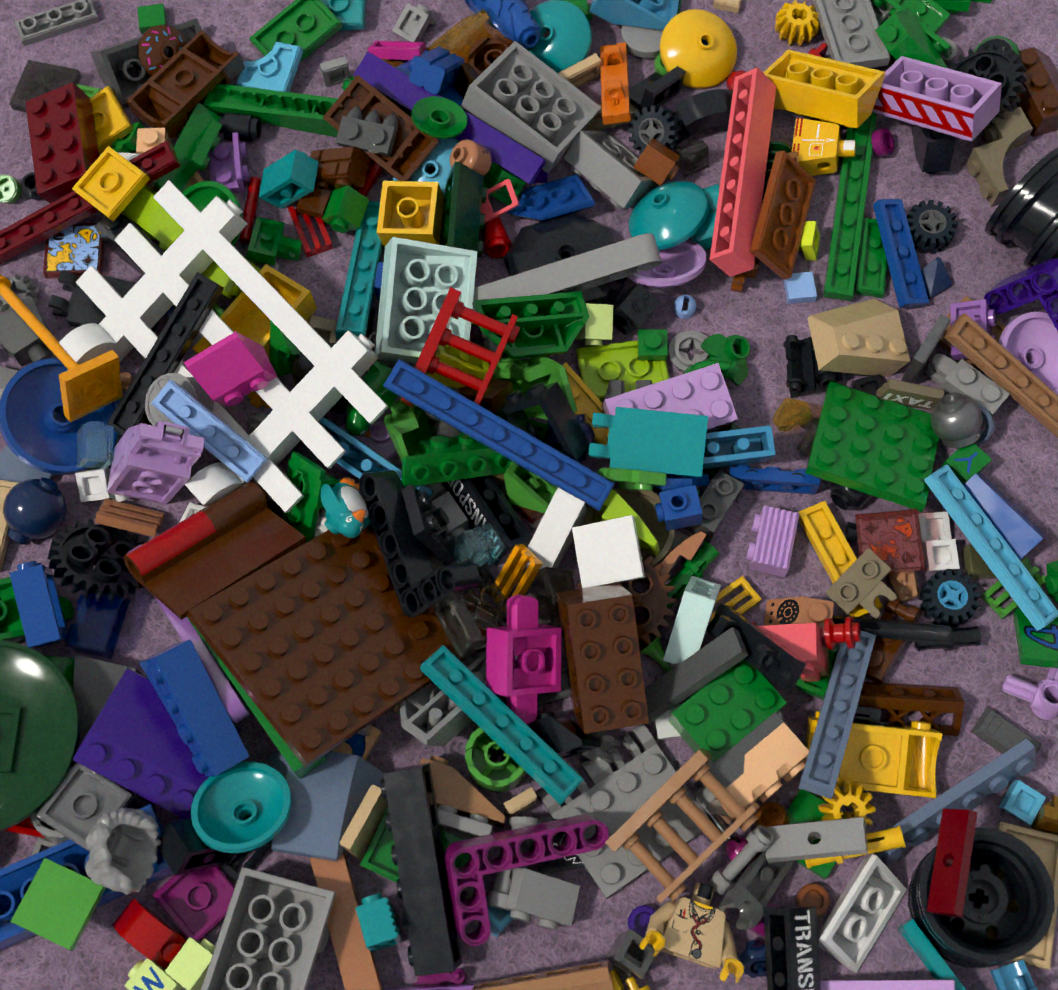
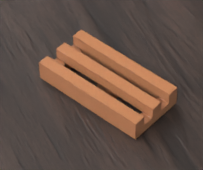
M105 498L103 505L100 506V511L96 513L95 523L155 537L164 521L165 513Z

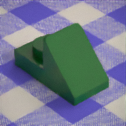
M270 320V362L277 377L291 374L292 363L301 351Z

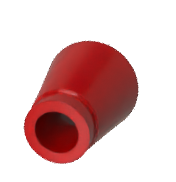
M498 216L485 223L484 250L492 258L504 257L511 246V241L501 218Z

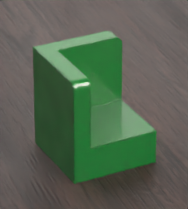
M493 162L489 172L483 179V186L489 189L506 179H510L518 197L525 182ZM507 186L489 194L507 205L512 204Z

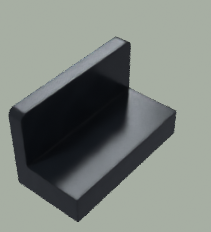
M677 66L664 76L658 72L653 73L629 89L630 103L641 111L644 107L663 105L680 92L686 71Z

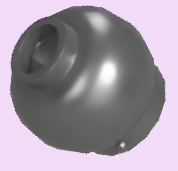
M951 393L940 398L939 403L931 411L930 420L933 432L942 439L943 445L949 448H961L976 442L981 436L980 427L983 423L979 404L974 399L963 396L960 393Z

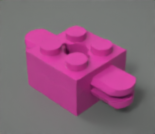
M517 594L507 600V626L487 627L486 686L494 694L505 696L506 705L521 720L529 724L537 718V694L561 691L562 628L538 624V600L534 597Z

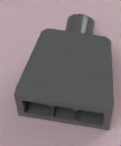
M31 296L22 300L49 330L41 311ZM12 307L0 314V347L20 366H24L31 360L36 362L51 358L47 352L49 348Z

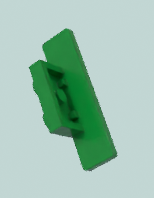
M870 0L876 7L880 8L883 6L887 9L889 16L897 12L911 10L939 55L943 54L946 58L952 55L950 44L937 35L941 28L951 19V14L935 1Z
M200 103L194 107L173 147L181 167L157 179L154 183L157 188L161 189L169 180L183 192L197 170L202 172L211 159L207 156L209 150L213 151L221 139L218 136L222 127L219 123L220 116Z
M464 433L452 437L433 436L430 440L419 441L420 455L405 456L403 458L402 484L405 487L410 484L419 486L505 473L512 461Z

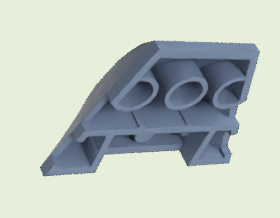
M280 751L267 756V765L276 769L285 778L292 797L289 818L282 830L271 840L272 851L337 862L345 850L340 845V840L370 786L375 785L381 788V779L384 778V772L360 756L330 751L324 755L327 759L299 779Z

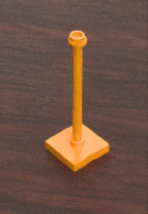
M0 275V296L4 298L68 369L58 374L64 416L70 422H73L122 398L119 356L113 350H110L82 364L76 363L59 344V341L10 289L11 281L7 277Z

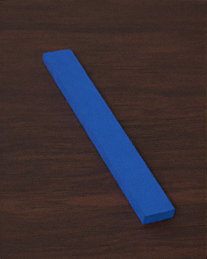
M400 359L383 385L387 390L555 487L582 500L597 511L601 509L615 484Z

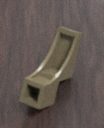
M1021 107L1015 108L1013 112H1003L1005 115L1004 120L997 116L993 126L988 123L984 130V138L987 144L975 147L967 161L969 174L975 177L982 197L988 200L991 207L1000 204L1009 190L1003 173L1004 157L1014 148L1025 144L1033 129Z

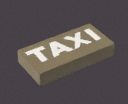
M889 379L877 390L876 396L880 400L893 401L924 410H932L939 403L940 398L944 396V390Z

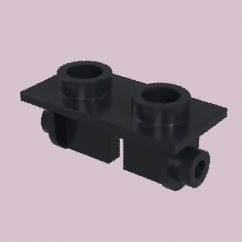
M796 335L787 336L786 341L783 342L786 360H788L786 365V386L789 388L790 398H795L816 390L813 342L811 337L798 340Z

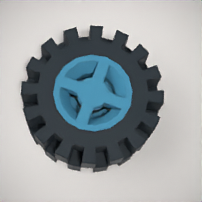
M946 569L943 573L940 570L934 576L932 575L922 587V593L919 597V600H922L920 604L921 610L925 609L927 611L924 616L927 619L932 617L934 619L932 623L935 625L942 623L944 626L952 625L953 628H956L960 624L966 623L977 612L975 610L980 605V602L977 601L981 597L980 592H975V589L978 587L976 582L972 584L968 582L972 577L967 574L963 578L961 576L962 571L956 570L952 573V569Z

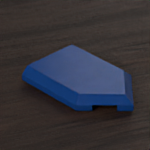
M575 174L526 188L521 194L519 206L508 211V214L538 221H547L593 208L595 201L579 175Z

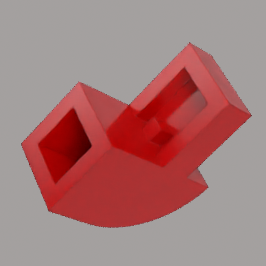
M135 898L131 900L112 924L117 933L132 947L165 969H167L188 940Z

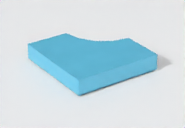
M276 42L272 50L263 58L255 61H244L245 69L239 74L236 86L290 92L303 54L302 48Z

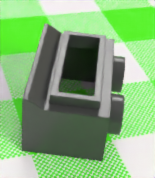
M723 471L719 476L715 474L699 499L702 509V524L684 527V529L693 534L702 531L707 534L704 541L710 543L714 537L715 530L733 502L739 499L744 484Z

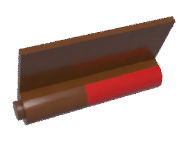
M250 481L124 555V562L132 576L182 620L187 617L188 610L284 556L306 542V537L271 511L266 501L268 499L267 492L259 483L256 484Z

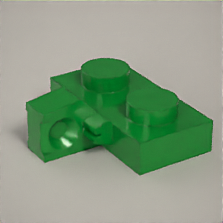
M257 217L246 259L275 265L277 256L288 260H299L302 241L283 235L284 222Z

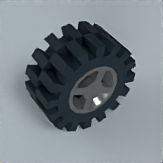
M651 106L644 107L642 111H637L634 114L636 117L631 118L629 122L632 124V128H628V133H631L632 137L628 138L630 142H634L635 145L632 147L635 150H639V154H642L652 138L670 150L676 148L678 145L676 141L681 138V135H678V130L682 129L681 125L677 124L680 121L679 118L673 116L674 112L672 110H667V107Z
M929 200L926 205L925 201H920L918 206L915 204L909 211L907 220L916 251L920 247L923 254H926L928 249L931 254H936L937 250L942 252L951 243L957 231L958 221H954L956 218L955 212L949 214L951 211L949 206L945 209L942 208L943 202L939 201L937 205H934V200Z

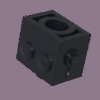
M637 283L623 292L613 304V325L626 335L639 328L653 314L654 309L660 302L644 286Z

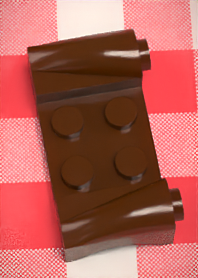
M201 30L130 96L127 102L136 117L153 128H166L169 138L172 139L187 123L189 119L187 113L220 82L228 85L245 69L240 53L224 50Z

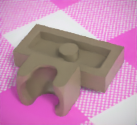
M869 548L825 592L847 614H850L860 603L875 619L881 616V612L875 606V599L878 596H886L891 601H895L898 598L881 581L892 569Z

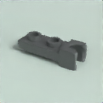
M757 852L734 888L729 890L719 905L720 911H727L729 907L738 908L739 919L736 922V927L740 930H748L755 927L764 915L763 907H766L794 861L768 863L766 853Z

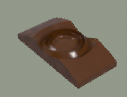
M357 74L323 116V119L338 131L342 115L347 116L349 111L357 105L361 109L362 120L372 110L376 109L380 117V124L388 115L394 113L398 121V131L391 157L363 152L396 180L410 181L441 142L437 138L419 130L410 116Z

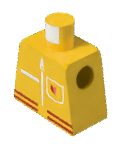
M796 118L792 152H797L800 166L811 176L831 174L837 171L839 157H855L856 140H841L840 126L836 123Z

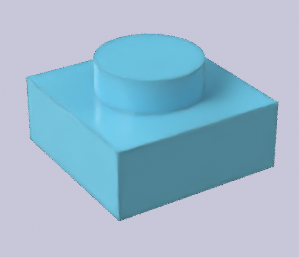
M1014 779L999 808L1024 824L1032 825L1046 797L1020 780Z

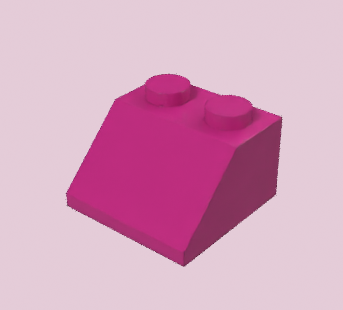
M236 331L184 362L188 371L210 398L224 406H234L240 403L244 396L252 391L264 389L269 385V381L277 377L264 347Z

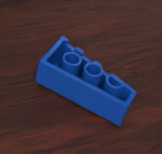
M191 639L171 645L139 662L175 723L180 738L188 745L192 752V761L200 774L204 773L206 777L217 776L250 757Z

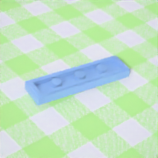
M173 379L169 380L151 402L154 407L175 424L190 428V435L205 438L204 448L247 483L250 482L268 460L264 454Z

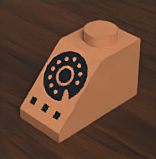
M804 596L767 600L763 626L817 623L820 629L824 628L825 618H832L834 602Z

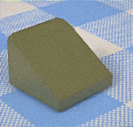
M966 545L962 550L965 576L968 574L972 577L971 579H996L997 577L973 545Z

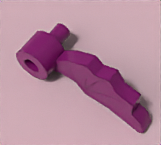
M456 969L452 973L418 976L417 982L412 987L440 985L445 981L463 984L467 980V974L462 969Z

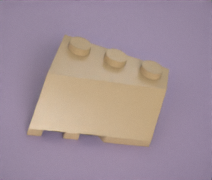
M870 299L810 315L807 318L818 370L862 375L880 374V376L889 377L910 362L899 312L897 309L879 300Z

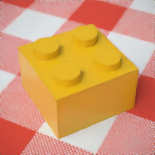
M383 181L377 235L384 247L392 237L440 244L444 195L439 183Z

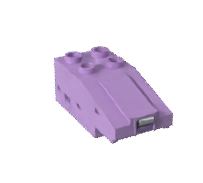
M158 421L153 426L141 423L128 428L114 448L107 492L167 505L190 479L191 468L201 457L205 438L190 435V428L165 421Z

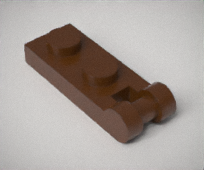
M899 599L895 601L889 600L880 619L894 621L896 616L904 618L903 622L917 623L922 610L913 605L910 607L905 606ZM875 638L865 677L882 685L907 641Z

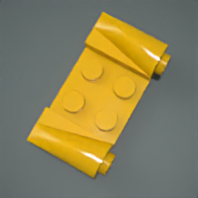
M819 710L816 711L815 716H808L805 745L808 750L810 749L819 718ZM911 721V726H904V728L853 722L836 785L842 788L843 780H848L851 783V788L855 784L860 783L865 791L936 798V759L942 740V733L931 729V723L923 721Z

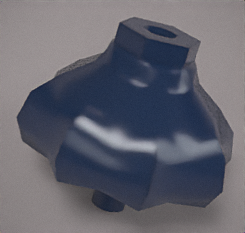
M757 940L747 942L746 950L739 955V961L744 966L743 974L749 975L751 978L767 976L765 945Z

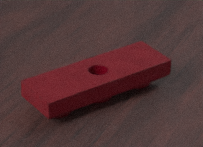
M942 809L927 911L930 913L957 917L963 916L977 812L970 809Z

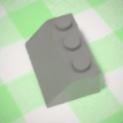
M606 130L580 131L564 157L571 164L570 168L575 173L588 178L591 181L590 185L594 189L606 193L610 197V202L620 209L635 207L646 193L659 186V184L633 168L639 157Z

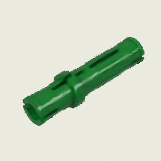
M704 542L691 561L685 560L681 564L682 568L666 584V586H675V590L669 592L668 597L678 600L684 594L691 576L703 577V572L719 556V552L714 546ZM675 603L668 604V609H670L671 606H673Z

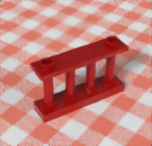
M450 287L414 368L426 375L428 373L432 375L437 373L478 391L474 403L481 405L508 342L514 344L521 327L516 326L518 316L512 314L507 325L465 307V303L461 302L462 292ZM460 317L501 335L502 339L496 352L452 334V330L448 329L452 319L458 320ZM446 345H449L490 363L484 380L440 362V358L436 356L440 346L446 347ZM401 398V402L403 404L410 406L412 408L414 407L412 403Z

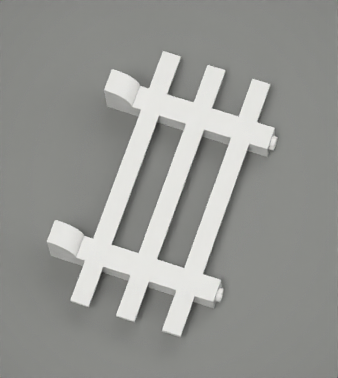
M168 180L153 198L185 231L161 255L129 223L114 240L145 274L122 298L96 268L90 266L76 283L106 317L99 324L89 323L75 328L59 344L79 364L110 350H113L119 356L120 363L134 347L146 359L158 338L151 328L173 304L175 306L178 305L197 272L202 274L215 261L314 365L291 392L277 377L269 381L267 387L256 391L273 411L250 435L245 432L220 403L213 401V413L268 458L250 481L256 484L259 483L285 513H289L304 495L277 465L300 441L328 469L344 455L346 450L319 423V420L342 396L370 424H373L389 406L361 378L379 357L371 350L374 344L362 333L356 336L347 331L331 347L231 244V241L248 224L240 216L243 211L233 201L229 199L226 203L216 196L200 212ZM213 309L199 330L212 345L234 333ZM180 362L174 373H179L185 377H193L186 366ZM218 462L198 471L185 483V486L203 506L207 507L247 482L224 463Z

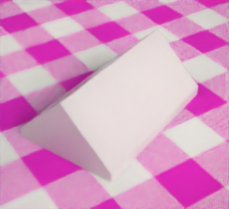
M872 854L862 860L818 931V947L855 973L859 970L907 891L904 885L878 856Z

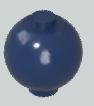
M44 477L41 479H28L16 484L8 492L3 503L4 519L10 527L8 536L24 545H29L33 539H43L54 534L62 526L67 513L66 501L62 492L58 489V484Z

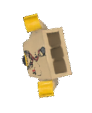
M696 883L691 899L678 897L674 901H667L650 916L646 936L639 944L640 949L643 950L647 944H651L654 948V957L661 951L710 969L720 968L722 964L723 968L719 975L720 979L726 981L730 972L734 974L735 982L739 983L744 973V966L738 960L729 922L725 920V912L710 906L714 893L713 887Z

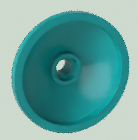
M551 0L543 2L529 11L539 25L541 33L538 43L531 48H526L529 52L557 73L587 58L592 43V31L587 17L577 6L563 0ZM551 31L550 35L544 38L545 32Z
M673 181L661 186L659 185L646 193L635 205L628 223L630 235L635 237L647 233L654 234L658 250L677 246L693 236L703 225L709 211L708 198L703 189L692 182Z
M240 762L217 776L209 777L200 786L191 807L193 827L199 838L207 846L217 851L242 853L254 850L272 840L286 824L292 807L291 792L285 778L273 767L259 762ZM246 816H251L247 820H242Z

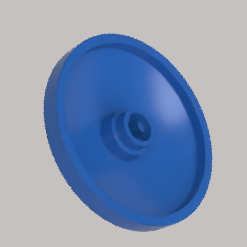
M48 358L25 366L6 385L0 399L1 434L11 451L24 463L37 470L56 475H70L79 471L89 470L101 463L114 448L118 433L106 426L120 400L118 399L70 422L64 416L58 375L68 369L58 358Z

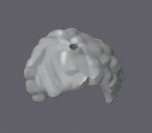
M126 807L114 809L101 816L86 837L87 848L90 850L89 860L85 865L88 877L95 884L107 887L112 891L123 892L126 895L131 892H140L142 886L146 885V879H151L154 872L153 863L158 858L156 855L157 846L160 845L161 841L157 838L159 833L155 819L147 815L144 810H134Z

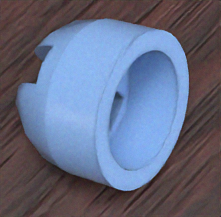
M681 295L675 300L673 310L677 317L689 319L694 316L697 304L692 296ZM684 301L688 302V311L682 310Z

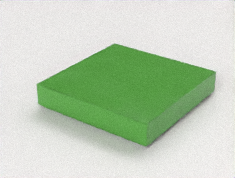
M44 858L10 922L68 950L74 951L106 887L97 885L92 879Z

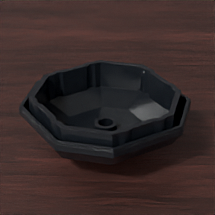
M571 213L521 227L504 257V263L510 277L563 260L562 257L576 256L616 242L609 227L580 214ZM628 277L583 290L582 295L585 303L613 305Z

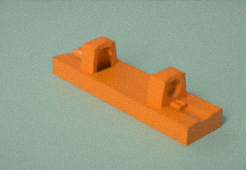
M626 42L600 46L603 124L608 125L631 121Z

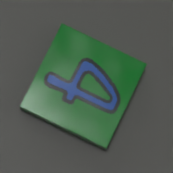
M1016 608L1013 618L1020 664L1058 668V617L1044 628L1036 631L1021 609Z

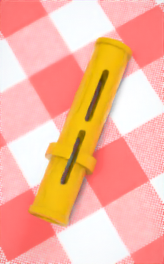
M900 826L866 833L868 854L906 847ZM868 854L805 859L807 868L831 862L842 864L845 859Z

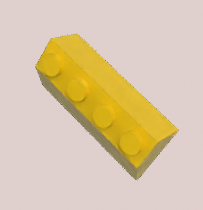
M789 49L763 72L776 85L774 109H782L794 112L797 115L818 118L821 121L841 124L848 128H858L871 115L885 78L884 71Z

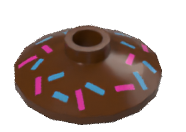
M158 25L149 28L142 34L138 43V56L141 65L148 74L153 76L188 43L186 38L172 26ZM166 47L170 48L171 50L170 57H167L164 54V49Z

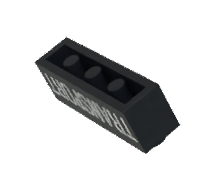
M491 475L441 482L467 517L470 528L496 567L506 563L515 545L523 544L526 547L529 545L532 536Z
M788 905L763 907L767 990H821L816 906Z

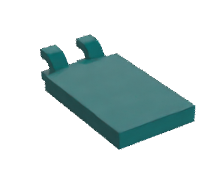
M616 407L615 416L593 412V427L609 429L607 445L590 443L589 456L590 458L610 459L609 468L666 473L667 475L702 478L708 416Z

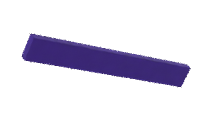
M370 52L366 53L353 74L355 77L358 74L377 91L411 112L415 103L420 99L432 96L442 97L424 90V86L419 87L411 83L409 76ZM465 111L467 115L466 128L460 135L453 138L458 141L469 139L485 146L490 151L492 162L532 186L546 161Z

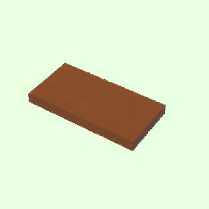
M784 150L775 154L750 252L779 277L789 279L793 273L816 180Z

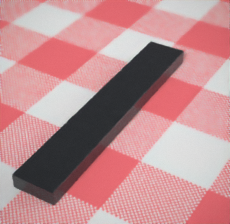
M199 272L195 274L106 426L123 436L128 428L145 423L147 419L145 399L150 385L158 377L175 372L224 287Z

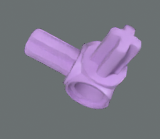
M1049 667L1046 679L1039 681L1037 685L1012 675H1007L1002 685L1003 692L1028 701L1033 713L1041 719L1051 720L1057 717L1058 668ZM1046 698L1051 699L1054 703H1051Z

